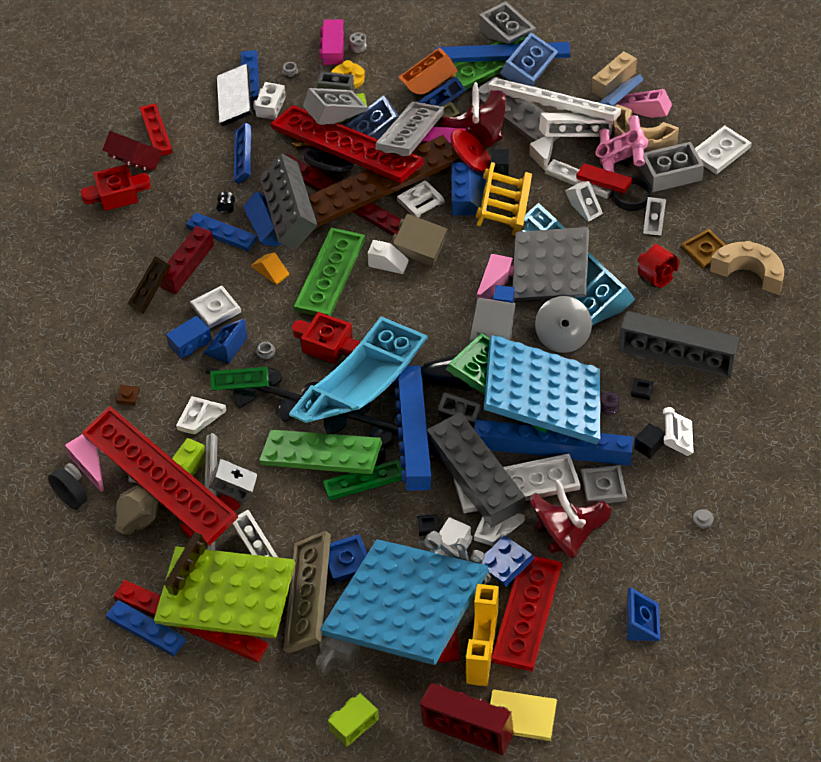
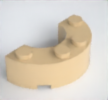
M618 104L615 107L621 108V115L613 121V138L630 131L628 118L632 116V110ZM665 122L654 128L641 127L644 137L648 140V145L643 152L677 144L678 127Z
M751 241L735 242L721 247L712 256L711 272L728 277L730 273L736 270H750L758 274L762 279L763 290L780 295L784 278V266L778 255L769 247Z

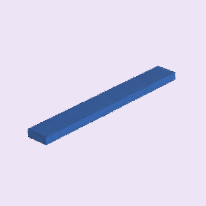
M569 42L547 43L558 51L554 58H570ZM521 44L436 47V50L441 48L452 62L508 60Z

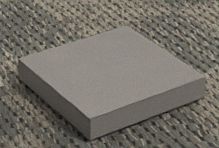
M620 465L581 469L587 505H594L605 501V503L627 501Z

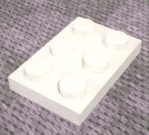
M723 126L697 146L695 150L704 167L718 174L750 149L751 142L730 128Z

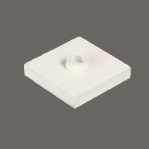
M223 286L190 301L192 308L209 328L241 313V308Z

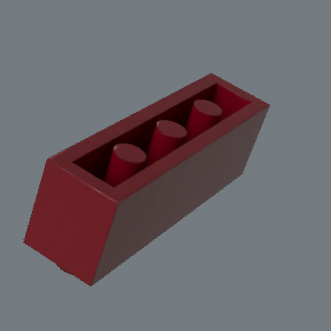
M199 226L192 230L167 262L171 267L160 285L161 289L174 294L178 293L214 246L212 231Z

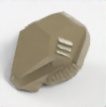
M140 485L123 492L116 503L115 514L117 515L115 530L121 534L131 535L136 529H143L151 525L154 519L158 517L160 503Z

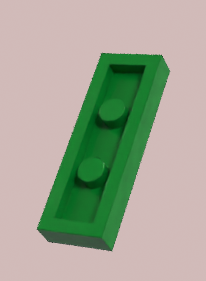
M267 367L210 371L212 391L269 387Z

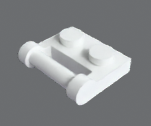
M423 181L397 196V201L411 215L418 218L421 217V214L435 206H441L445 203L442 195L427 181ZM430 198H433L432 201L426 203L418 209L416 208V206L420 205L421 203L427 201Z
M671 407L664 408L663 417L665 418L666 433L664 444L686 456L693 453L692 421L675 413V410Z

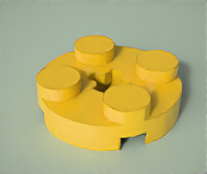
M350 60L344 61L343 64L336 66L331 71L332 73L354 75L355 89L364 83V69Z

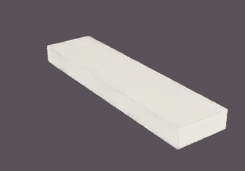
M555 159L545 169V174L572 185L585 182L576 179L579 169ZM590 183L596 195L607 199L612 193L611 189Z

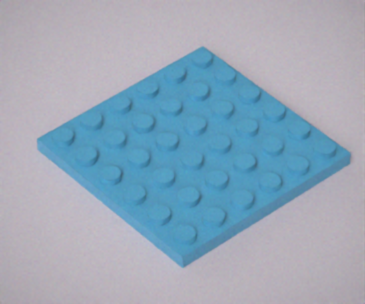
M492 335L489 340L484 410L597 445L600 440V369L593 365L579 363L573 359L570 360L557 354L544 352L538 348H532L519 342L509 341L503 337Z
M377 539L320 630L322 635L435 665L474 598L477 584H482L486 577L488 566Z

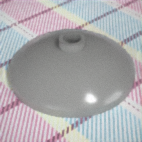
M559 296L548 300L539 309L535 319V330L541 343L548 349L559 353H568L579 349L588 340L592 329L591 316L587 308L577 299L568 296ZM563 320L568 322L567 327L562 326Z

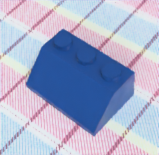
M464 162L452 163V215H476L478 207H481L486 179H483L484 173L473 170Z
M255 192L243 206L246 216L250 219L252 228L256 231L259 237L258 240L263 245L272 247L281 245L282 243L278 242L266 197L264 194Z

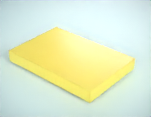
M500 690L492 691L490 704L497 707L503 706L511 711L515 736L551 741L557 699Z

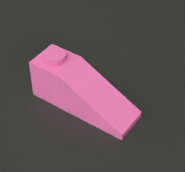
M665 89L627 94L616 103L631 109L632 113L650 118L667 116L672 106Z
M491 254L477 292V300L478 298H491L495 293L496 285L505 286L508 283L510 276L513 277V258Z
M82 434L65 445L67 454L96 488L103 492L104 486L97 447Z

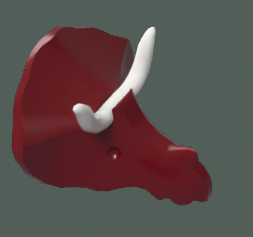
M475 82L473 85L472 107L461 116H444L438 127L464 128L476 137L484 147H491L495 141L503 139V133L500 130L505 115V93L501 90H491L486 102L479 106L478 85Z
M556 480L557 495L562 506L551 505L537 493L532 494L530 497V502L540 519L536 523L535 528L538 532L547 530L555 542L548 546L551 553L563 550L573 559L577 556L578 549L595 528H600L608 521L612 509L608 504H605V501L581 508L569 504L561 482Z

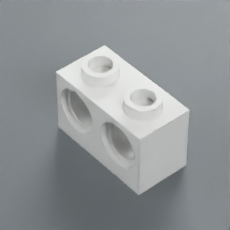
M264 83L263 88L259 90L258 99L253 104L256 117L272 120L277 118L286 98L284 85Z

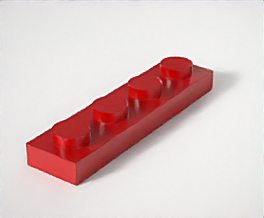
M156 103L139 107L152 147L162 150L161 156L172 154V147Z

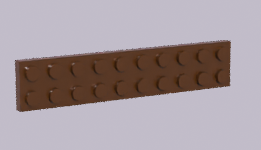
M441 135L417 146L413 150L412 154L422 157L424 164L402 183L366 169L309 195V200L318 225L317 227L452 166V163L461 162L460 157L445 136Z

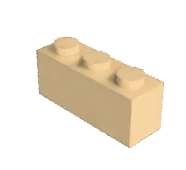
M623 51L592 78L591 92L604 99L616 87L636 73L637 58Z

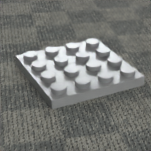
M588 227L516 232L513 270L514 301L552 299L559 296L572 298L586 297Z

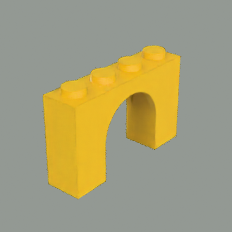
M477 584L473 638L469 639L466 655V684L488 687L498 617L499 586Z

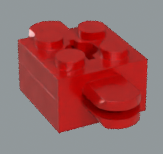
M128 164L93 172L96 185L82 188L81 197L86 205L101 202L104 211L138 203L137 192L150 189V176L147 173L131 176Z
M321 312L316 314L311 323L297 320L292 326L293 336L301 339L302 353L335 365L342 355L349 356L361 342L353 339L352 323Z

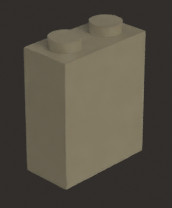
M407 214L405 219H401L398 226L400 230L398 234H394L391 244L404 256L434 266L447 238L448 229Z

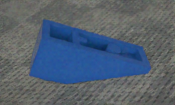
M456 76L418 101V103L442 106L466 90Z

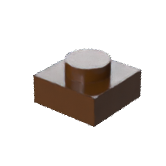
M120 385L116 403L135 406L140 392L139 387Z

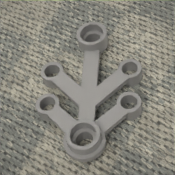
M432 531L427 534L424 545L434 550V553L445 556L448 554L450 557L469 561L467 554L469 542L466 539L458 538L455 544V548L458 550L457 553L442 542V536L438 532ZM474 550L471 560L482 564L485 555L479 550ZM489 572L482 582L483 585H486L491 579Z

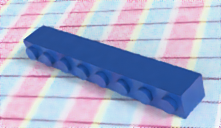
M406 366L394 380V385H397L395 387V399H399L396 400V412H400V414H397V426H401V428H398V440L402 439V442H399V454H403V456H400V467L404 468L401 471V480L406 484V491L430 490L431 470L421 366Z
M477 419L475 421L474 430L491 451L545 457L570 454L572 460L626 466L631 464L632 436L600 433V440L596 445L551 430L543 433L532 425Z

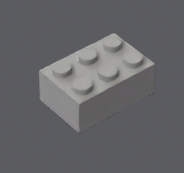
M691 142L644 152L645 164L640 166V170L646 181L651 185L652 192L702 181L704 165Z

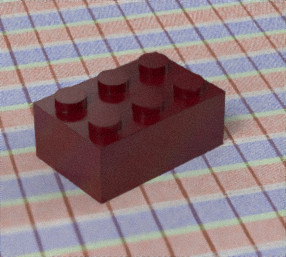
M109 131L102 151L108 153V157L146 171L149 168L156 169L162 154V150Z

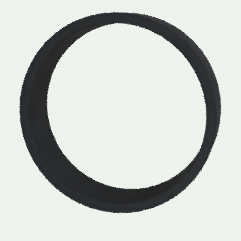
M628 176L632 178L631 184L642 186L647 190L648 197H651L652 188L645 179L638 176ZM612 190L613 202L624 210L636 211L647 206L648 197L643 201L630 203L618 198L615 191Z
M57 468L48 476V481L53 491L69 507L77 510L87 502V495L83 487L67 470Z

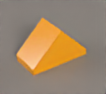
M275 252L263 255L251 265L253 269L275 285L289 276V272Z

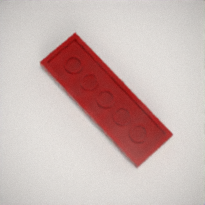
M533 556L534 560L514 579L492 655V663L531 672L534 671L562 569V562Z

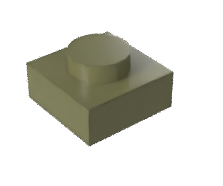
M452 102L441 106L444 107V114L441 120H443L444 116H460Z

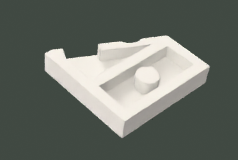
M191 396L176 425L177 430L196 435L224 414L227 410L226 405Z
M518 513L492 528L482 517L475 532L474 541L494 546L504 535L507 536L521 525L525 520V515Z

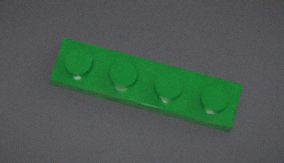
M398 459L374 466L372 474L349 473L324 480L323 486L330 501L401 481V471L403 469L400 467Z

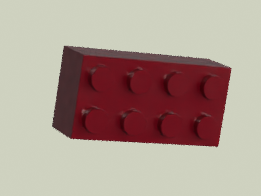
M430 683L420 702L423 726L492 752L504 755L514 735L511 711L503 706L497 707L489 704L483 699L469 697L464 692H455L444 685Z

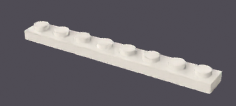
M495 78L488 84L489 91L501 90L511 98H521L527 102L540 103L543 106H554L559 110L566 109L576 114L582 113L589 117H598L609 122L614 121L621 115V108Z

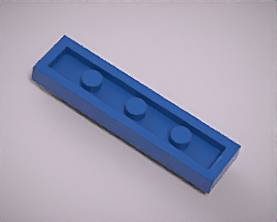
M257 50L241 51V66L247 64L249 67L251 100L255 101L258 99L259 94Z
M244 123L235 131L234 182L238 184L248 179L251 174V125L248 123Z
M196 212L186 223L187 228L190 230L199 226L212 231L214 239L249 251L257 240V235Z
M119 600L106 614L107 620L172 656H175L186 642V638L164 625L156 624L154 619Z

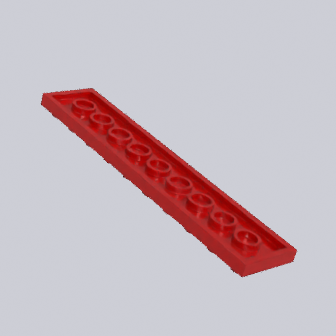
M292 105L270 123L273 130L399 183L405 181L424 164L422 157L412 153L409 156H400L397 153H384L381 150H376L378 139L339 123L320 125L308 114L307 110Z
M111 406L81 432L87 440L191 531L202 534L207 545L210 546L239 518L231 508Z

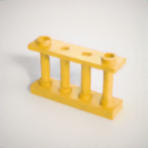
M491 162L489 169H485L483 179H486L481 207H478L476 218H478L477 225L481 226L483 219L487 218L510 225L513 228L512 235L516 236V232H521L524 225L532 174L525 172L523 179H516L494 173L495 163ZM493 179L517 186L520 190L514 192L491 185V181ZM489 192L513 198L517 201V204L512 205L488 198ZM487 205L510 211L515 217L510 218L486 211Z

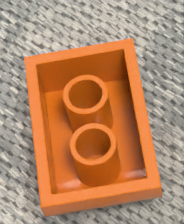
M438 48L400 75L399 79L413 93L425 94L431 90L438 89L445 80L452 79L458 70L449 56L441 48Z

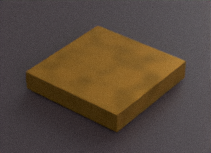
M707 229L681 243L680 248L704 270L711 266L714 253L726 244L710 229Z

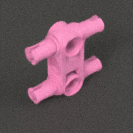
M634 115L628 118L630 131L613 139H610V131L608 129H601L599 131L600 144L596 149V156L600 159L603 169L614 172V163L633 156L635 166H643L645 164L643 151L648 145V140L644 137L638 116Z

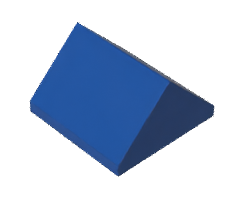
M241 319L223 326L204 351V354L229 364L248 338L245 321Z
M629 588L626 600L627 640L660 641L659 603L635 589Z

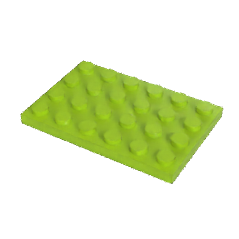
M175 547L167 577L185 547ZM205 550L198 558L195 569L188 575L185 586L178 592L177 596L170 594L164 585L154 622L159 625L276 639L295 561L294 559Z

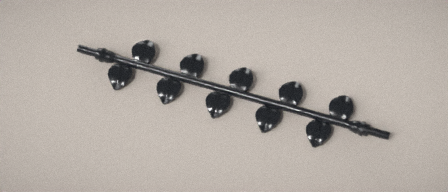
M207 366L205 373L210 374V371H218L219 369ZM268 368L269 387L235 389L234 397L239 408L256 399L257 389L286 398L279 404L280 417L282 421L286 422L293 418L289 413L302 398V395L305 394L311 385L315 386L319 382L307 383L302 390V395L274 387L280 383L281 373L278 369ZM369 402L360 409L324 418V428L327 434H335L346 427L347 418L370 424L376 427L370 431L369 437L381 438V447H384L392 441V432L398 433V428H401V426H397V414H400V412L394 414L393 424L364 415L371 408V402ZM428 444L429 459L431 461L437 455Z

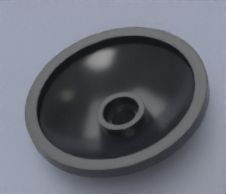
M316 147L307 148L302 154L303 159L308 165L326 176L345 173L354 167V163Z

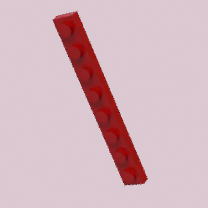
M126 580L123 581L114 594L115 600H119L153 617L156 615L161 598L160 595ZM178 627L257 663L268 648L267 642L250 635Z

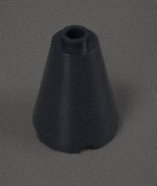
M457 355L426 362L421 367V376L425 382L465 391H471L472 389L468 383L453 376L452 373L446 370L448 363Z

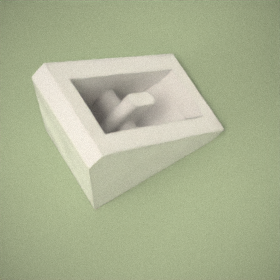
M544 136L530 143V156L543 170L549 165L553 148V137Z

